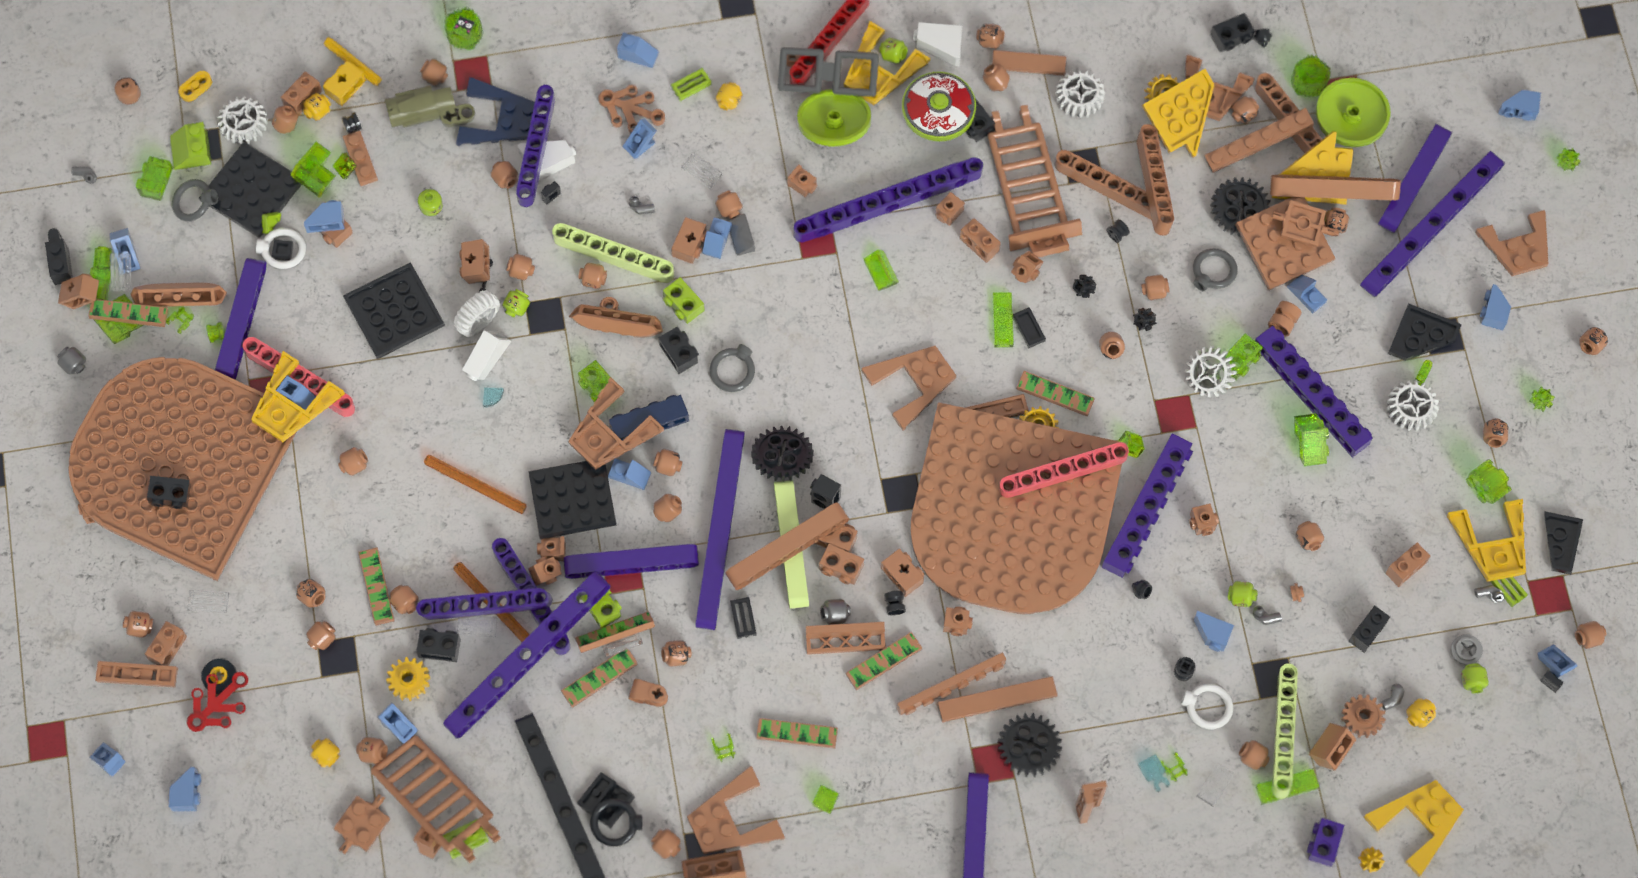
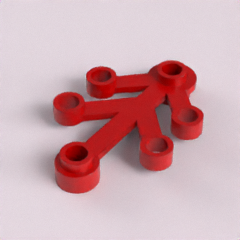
M244 672L235 673L232 677V683L216 697L218 677L215 674H209L206 677L208 684L207 707L202 712L201 699L204 696L203 690L195 688L191 692L193 697V713L187 718L188 728L191 731L200 732L206 726L230 727L232 721L228 716H223L221 719L207 717L213 712H236L237 714H243L246 711L244 703H222L235 690L243 688L248 684V676ZM211 676L216 678V682L213 684L208 681ZM240 676L244 677L242 684L237 683V678ZM196 690L201 691V696L199 698H196L194 696V692ZM241 704L244 706L242 712L236 710L237 705ZM196 718H199L201 721L200 725L195 726L193 724V721ZM225 718L229 720L227 726L222 725V720Z

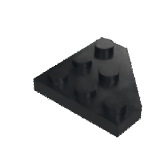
M1408 303L1388 354L1407 361L1453 344L1462 324Z

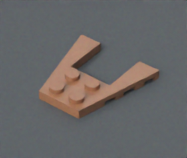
M936 346L861 368L862 373L871 386L904 367L923 394L892 414L902 431L956 378V374Z
M611 377L605 388L599 393L593 406L588 410L584 420L580 422L568 441L594 469L603 466L664 431V428L650 415L622 441L598 418L625 392Z
M752 766L687 816L703 854L785 839L777 819L740 835L727 809L725 801L760 786Z

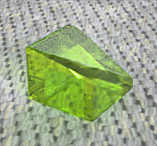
M1125 431L1119 438V442L1127 443L1129 456L1138 458L1145 450L1142 436Z
M821 785L812 802V806L831 814L839 793Z

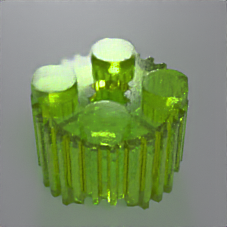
M465 7L461 10L457 9V12L454 11V13L447 14L448 17H446L444 22L449 43L453 47L457 46V49L460 47L461 50L463 48L469 51L474 49L475 45L477 46V43H480L483 36L481 20L477 13L475 14L473 9ZM460 17L475 22L469 34L466 32L467 29L459 26L457 29H454Z
M1307 55L1306 58L1300 59L1295 64L1291 76V85H1293L1294 92L1297 95H1305V97L1320 96L1327 87L1331 76V68L1326 65V62L1323 63L1324 60H1320L1317 55Z
M1490 459L1471 471L1468 478H1466L1467 484L1477 491V498L1483 504L1486 502L1494 504L1512 490L1507 485V481H1509L1507 474L1501 468L1496 469Z

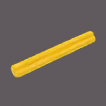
M330 37L326 38L323 43L324 46L344 62L348 60L364 72L365 78L373 85L378 86L382 81L380 76Z

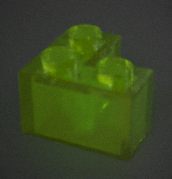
M316 141L297 162L290 174L292 178L319 198L328 190L336 177L335 174L324 167L331 152Z
M1317 413L1294 416V434L1299 440V457L1304 466L1327 464L1329 447L1326 445V439H1329V431L1324 426L1323 420H1320Z

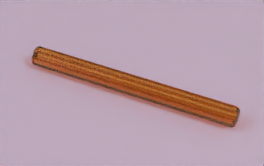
M427 455L424 460L425 465L520 514H523L527 508L525 503L432 455Z
M458 562L453 567L454 571L476 594L490 593L462 562ZM488 600L483 601L486 605L488 604ZM510 613L496 614L521 642L530 635Z

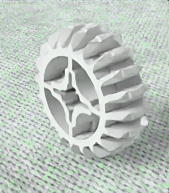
M1072 70L1071 74L1066 73L1056 86L1055 96L1057 97V104H1060L1061 110L1065 109L1066 114L1071 112L1072 117L1075 114H1079V118H1081L1085 114L1088 118L1090 113L1095 114L1096 109L1099 110L1101 104L1104 103V85L1100 84V78L1095 79V74L1088 75V70L1085 74L1081 70L1078 71V74Z
M243 96L242 100H239L236 97L234 102L229 100V105L223 104L224 110H219L220 116L217 118L219 122L218 128L221 134L234 144L239 141V144H242L244 141L250 144L251 139L256 141V136L262 137V131H266L265 125H268V116L264 106L260 105L258 100L254 101L251 97L247 100L245 96ZM251 112L257 115L256 120L251 117ZM229 121H232L235 125L234 129L229 127Z
M485 290L476 293L461 306V309L457 311V315L454 318L453 323L457 331L469 337L483 330L499 311L500 301L497 297Z
M1209 346V349L1202 347V352L1196 350V356L1190 355V359L1193 362L1188 361L1186 363L1187 366H1190V369H1185L1186 373H1190L1186 380H1192L1189 386H1196L1194 389L1195 393L1201 389L1200 395L1205 396L1207 393L1208 398L1212 397L1213 393L1215 397L1220 396V392L1225 394L1227 392L1226 388L1230 389L1232 387L1229 382H1235V378L1231 377V375L1237 374V371H1232L1231 369L1236 364H1230L1229 362L1233 357L1226 358L1228 352L1224 351L1221 353L1220 347H1217L1216 350L1214 346ZM1212 356L1220 362L1214 365L1207 361L1205 357ZM1201 362L1202 372L1198 376L1197 368ZM1224 367V378L1221 382L1219 372ZM1216 368L1212 375L1205 376L1210 371L1208 369ZM1209 379L1212 383H1215L1216 387L1206 386L1202 381Z
M1408 380L1406 385L1401 382L1399 387L1395 386L1393 392L1389 394L1390 399L1387 400V405H1389L1387 411L1391 412L1389 417L1396 418L1394 424L1400 422V427L1408 426V431L1412 427L1417 431L1420 427L1425 429L1427 424L1431 425L1432 419L1437 417L1436 412L1439 410V407L1436 406L1439 401L1434 399L1436 393H1430L1431 387L1426 389L1424 388L1425 383H1422L1420 386L1417 380L1413 384ZM1407 394L1406 400L1398 403V399ZM1427 408V413L1419 417V411Z

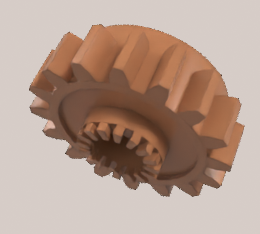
M1359 694L1357 700L1351 697L1350 702H1346L1344 705L1346 709H1343L1341 712L1345 715L1341 721L1346 722L1345 727L1349 728L1352 734H1357L1358 738L1361 735H1365L1368 738L1370 733L1375 736L1377 730H1381L1382 724L1386 721L1382 717L1386 712L1380 710L1383 704L1377 705L1375 703L1377 698L1370 700L1368 694L1365 698ZM1359 713H1364L1368 719L1360 718Z

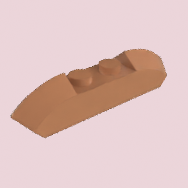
M159 283L134 287L130 295L135 304L159 307L205 306L221 304L227 292L221 286L212 283Z
M584 304L577 306L569 315L577 324L594 331L600 330L606 333L612 332L637 338L652 337L663 332L660 321L656 316Z

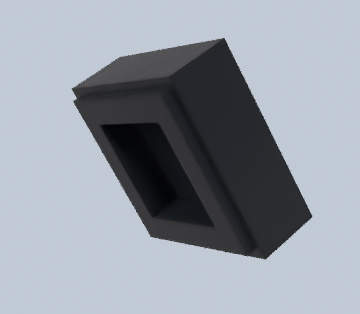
M274 240L271 257L276 260H291L294 246L293 241Z
M1547 671L1540 680L1555 693L1563 685V681L1550 671Z

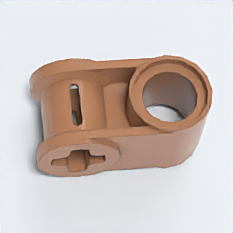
M634 679L628 699L637 703L662 707L667 703L668 695L665 688L661 685L649 683L641 679ZM661 693L662 696H659L658 699H656L655 695L658 696V694Z

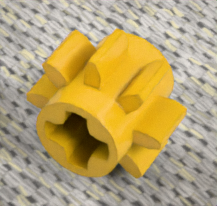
M1374 847L1364 849L1358 857L1361 861L1359 865L1363 870L1367 869L1370 873L1380 870L1385 862L1382 858V852L1379 849L1375 850Z

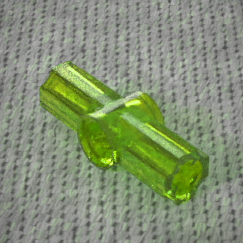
M106 246L95 248L94 263L90 269V275L92 278L99 280L96 299L108 301L109 284L112 283V249Z

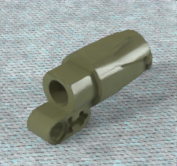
M429 85L396 93L395 97L385 99L392 128L401 125L405 128L441 119L444 126L453 127L469 123L475 118V109L472 105L462 104L455 106L451 87L432 91V87ZM469 109L472 111V115L467 118L463 117L462 111ZM455 111H458L460 120H457ZM446 114H450V116H455L451 118L450 122H448L447 119H444L446 118Z

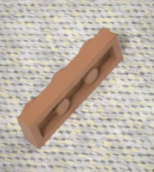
M357 131L343 136L350 159L356 165L354 170L360 186L378 181L361 132Z

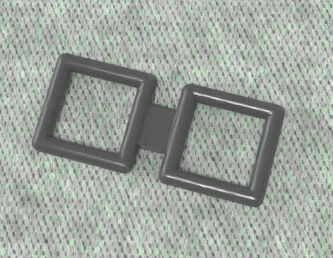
M782 47L780 49L779 91L820 93L823 81L833 82V94L869 97L876 95L878 53L838 50L835 52L834 63L823 62L824 51L821 49ZM787 55L816 56L814 86L785 84ZM842 58L871 60L869 89L840 87Z

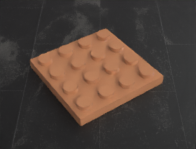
M1291 197L1235 224L1268 291L1336 259L1323 233L1319 237L1316 247L1280 237L1282 221L1271 218L1273 211L1284 214L1290 200L1308 205L1305 197Z

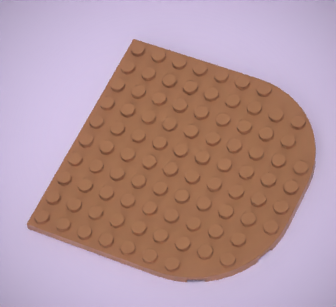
M165 357L151 358L123 369L121 373L110 379L101 389L73 439L68 467L69 478L79 504L87 515L101 527L218 581L296 433L284 442H281L252 422V416L264 395L263 392L192 360ZM150 475L190 480L191 488L188 508L174 509L169 505L155 507L148 503L147 493ZM157 489L154 495L160 496L164 493V490ZM177 491L174 493L173 496L176 498H180L183 496L184 493L182 491Z
M938 402L911 518L912 545L922 570L937 587L950 596L970 604L1017 614H1034L1051 611L1069 603L1086 588L1100 565L1122 464L1011 498L1001 495L999 490L1000 482L1006 476L1120 442ZM1116 450L1114 452L1115 455L1118 457L1124 456V452L1122 450ZM1100 455L1096 457V460L1102 463L1106 461V458ZM1084 461L1077 463L1080 468L1088 466ZM1060 467L1059 471L1066 474L1069 472V469L1067 467ZM1043 472L1040 474L1041 478L1043 479H1049L1051 477L1050 474L1047 472ZM1029 478L1022 479V483L1025 485L1032 483ZM1009 483L1003 486V488L1007 491H1010L1014 488L1013 485Z

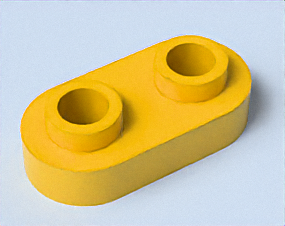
M199 71L179 87L181 99L185 102H192L208 90L212 85L210 74L206 71Z

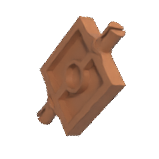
M1290 200L1284 214L1276 211L1272 213V219L1282 221L1280 237L1312 247L1318 245L1319 237L1322 233L1333 236L1335 231L1333 228L1324 226L1326 210Z
M378 794L373 803H370L356 796L333 828L345 839V842L338 849L341 853L346 854L352 845L360 847L365 852L370 849L390 821V818L379 809L385 797Z

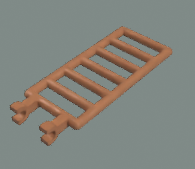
M1028 105L1020 106L1019 114L1023 125L1003 129L999 110L991 112V118L995 122V131L988 133L987 137L1013 232H1023L1020 230L1019 221L1058 213L1060 223L1068 221L1041 124L1031 122ZM1035 131L1037 140L1000 148H998L996 138ZM1040 147L1041 157L1002 164L1000 155ZM1044 164L1047 172L1007 181L1005 171ZM1049 180L1051 190L1011 197L1009 188ZM1054 197L1056 205L1054 207L1016 214L1014 205Z
M417 735L412 736L407 742L385 757L384 760H381L372 767L371 773L445 851L450 852L456 848L470 864L476 858L473 855V850L463 842L479 828H482L494 843L501 839L498 835L499 831L488 822L493 818V813ZM416 745L421 750L418 755L388 778L381 772L412 746ZM428 757L434 763L400 791L393 785L394 782ZM438 770L446 776L412 804L405 797ZM451 782L458 788L456 792L425 816L417 810ZM465 795L470 803L439 828L435 829L430 822ZM477 808L483 814V816L450 842L442 836L474 809Z

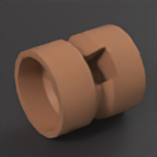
M1281 301L1275 310L1276 314H1273L1269 320L1268 327L1274 326L1276 330L1279 329L1283 333L1284 337L1290 335L1294 328V323H1297L1302 312L1291 302Z

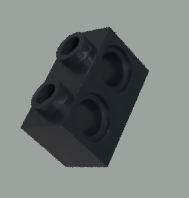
M1243 13L1212 26L1210 35L1218 50L1222 52L1225 50L1230 51L1239 44L1249 43L1253 39L1255 30L1246 14Z
M975 98V117L966 134L977 143L986 137L988 133L994 131L995 122ZM980 125L983 128L978 129L975 126Z
M678 326L658 337L659 346L678 374L698 363L697 356L699 353L694 345L690 346L685 331L681 332ZM672 340L679 341L678 344H671L670 342ZM686 354L689 358L681 359L680 356Z
M820 474L818 479L815 478L810 486L811 503L825 509L839 502L841 498V484L823 474Z
M150 475L147 493L148 503L155 507L169 505L174 509L188 508L191 488L190 480ZM155 490H164L162 495H154ZM177 491L184 493L180 498H176L173 495Z
M1374 605L1348 642L1365 653L1385 627L1390 616Z
M433 628L420 630L416 649L417 656L424 659L457 662L461 642L460 636L455 631L446 630L445 633L437 632ZM427 640L434 641L431 646L424 645ZM447 642L454 643L451 648H444Z

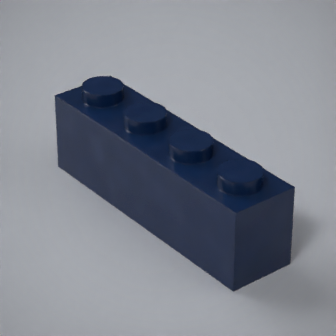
M671 395L661 402L654 401L646 407L634 408L629 413L623 415L616 414L612 419H609V425L611 430L623 441L650 415L666 430L689 422V414L682 396Z

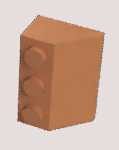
M741 850L681 861L684 878H746Z

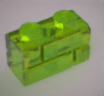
M149 156L148 161L143 163L142 177L138 178L136 182V189L140 196L158 201L162 200L173 170L169 160Z

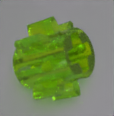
M1564 148L1562 153H1559L1557 159L1560 160L1557 166H1561L1564 171L1569 169L1574 171L1575 167L1579 166L1581 162L1578 159L1580 153H1577L1574 148L1568 150Z
M1541 386L1538 392L1533 390L1531 394L1533 397L1529 402L1533 403L1534 409H1541L1544 412L1546 406L1548 408L1552 407L1553 403L1551 401L1554 400L1555 396H1551V389L1546 390Z

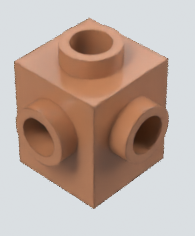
M1028 251L1022 254L1021 257L1016 258L1011 273L1020 282L1034 281L1040 274L1038 270L1042 266L1043 261Z
M1211 503L1191 509L1189 523L1191 529L1195 530L1196 535L1202 534V536L1212 534L1217 524H1219L1217 513H1213Z
M546 556L535 560L537 564L528 568L536 586L544 582L546 585L557 581L556 577L562 574L560 563L555 560L554 556L549 559Z
M946 607L943 632H949L953 636L967 635V629L972 628L973 617H969L970 610H966L964 607Z

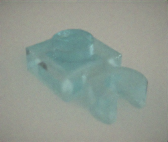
M1156 754L1138 763V767L1147 782L1154 781L1156 792L1159 793L1161 791L1158 785L1161 782L1167 788L1170 786L1169 780L1162 777L1166 771Z

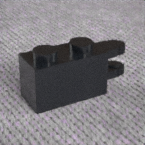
M52 228L48 232L49 242H45L49 276L54 285H59L73 278L69 248L57 228Z

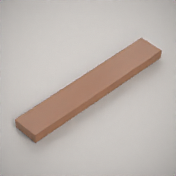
M1052 676L938 702V707L943 723L1054 698L1058 694Z

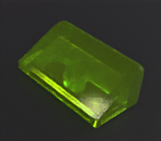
M878 249L864 258L865 264L879 291L899 283L884 251Z

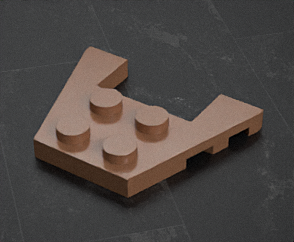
M1187 54L1185 60V80L1199 72L1202 59ZM1239 73L1233 88L1213 82L1214 88L1206 117L1220 121L1232 108V105L1249 89L1255 78Z
M1545 210L1528 215L1527 218L1533 230L1532 233L1504 241H1499L1493 225L1476 229V235L1483 239L1486 247L1494 252L1497 260L1511 276L1544 268L1549 264Z

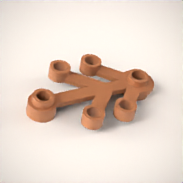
M629 85L627 88L617 92L608 89L603 90L598 97L600 105L608 108L612 126L615 128L621 127L623 123L622 117L617 114L615 106L622 108L630 133L633 131L631 127L638 124L635 122L632 113L650 119L657 126L665 122V113L660 109H655L651 112L636 106L644 102L647 104L653 103L654 94L651 91H646L643 95L635 97L638 94L635 85ZM634 89L635 92L630 93L629 90ZM627 95L629 97H635L626 101L620 100V98L625 97ZM659 117L661 120L656 121L655 118ZM614 120H620L619 123H614Z

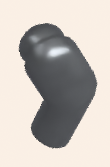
M72 167L73 176H83L85 181L90 184L96 181L97 176L90 167Z
M630 197L629 206L636 213H655L654 203L644 205L639 201V197Z
M1493 585L1474 589L1476 598L1487 596L1494 602H1502L1504 600L1503 592Z
M1262 606L1254 608V618L1264 625L1282 621L1280 612L1268 614Z
M1393 684L1391 686V697L1381 701L1384 710L1401 703L1404 688L1400 684Z

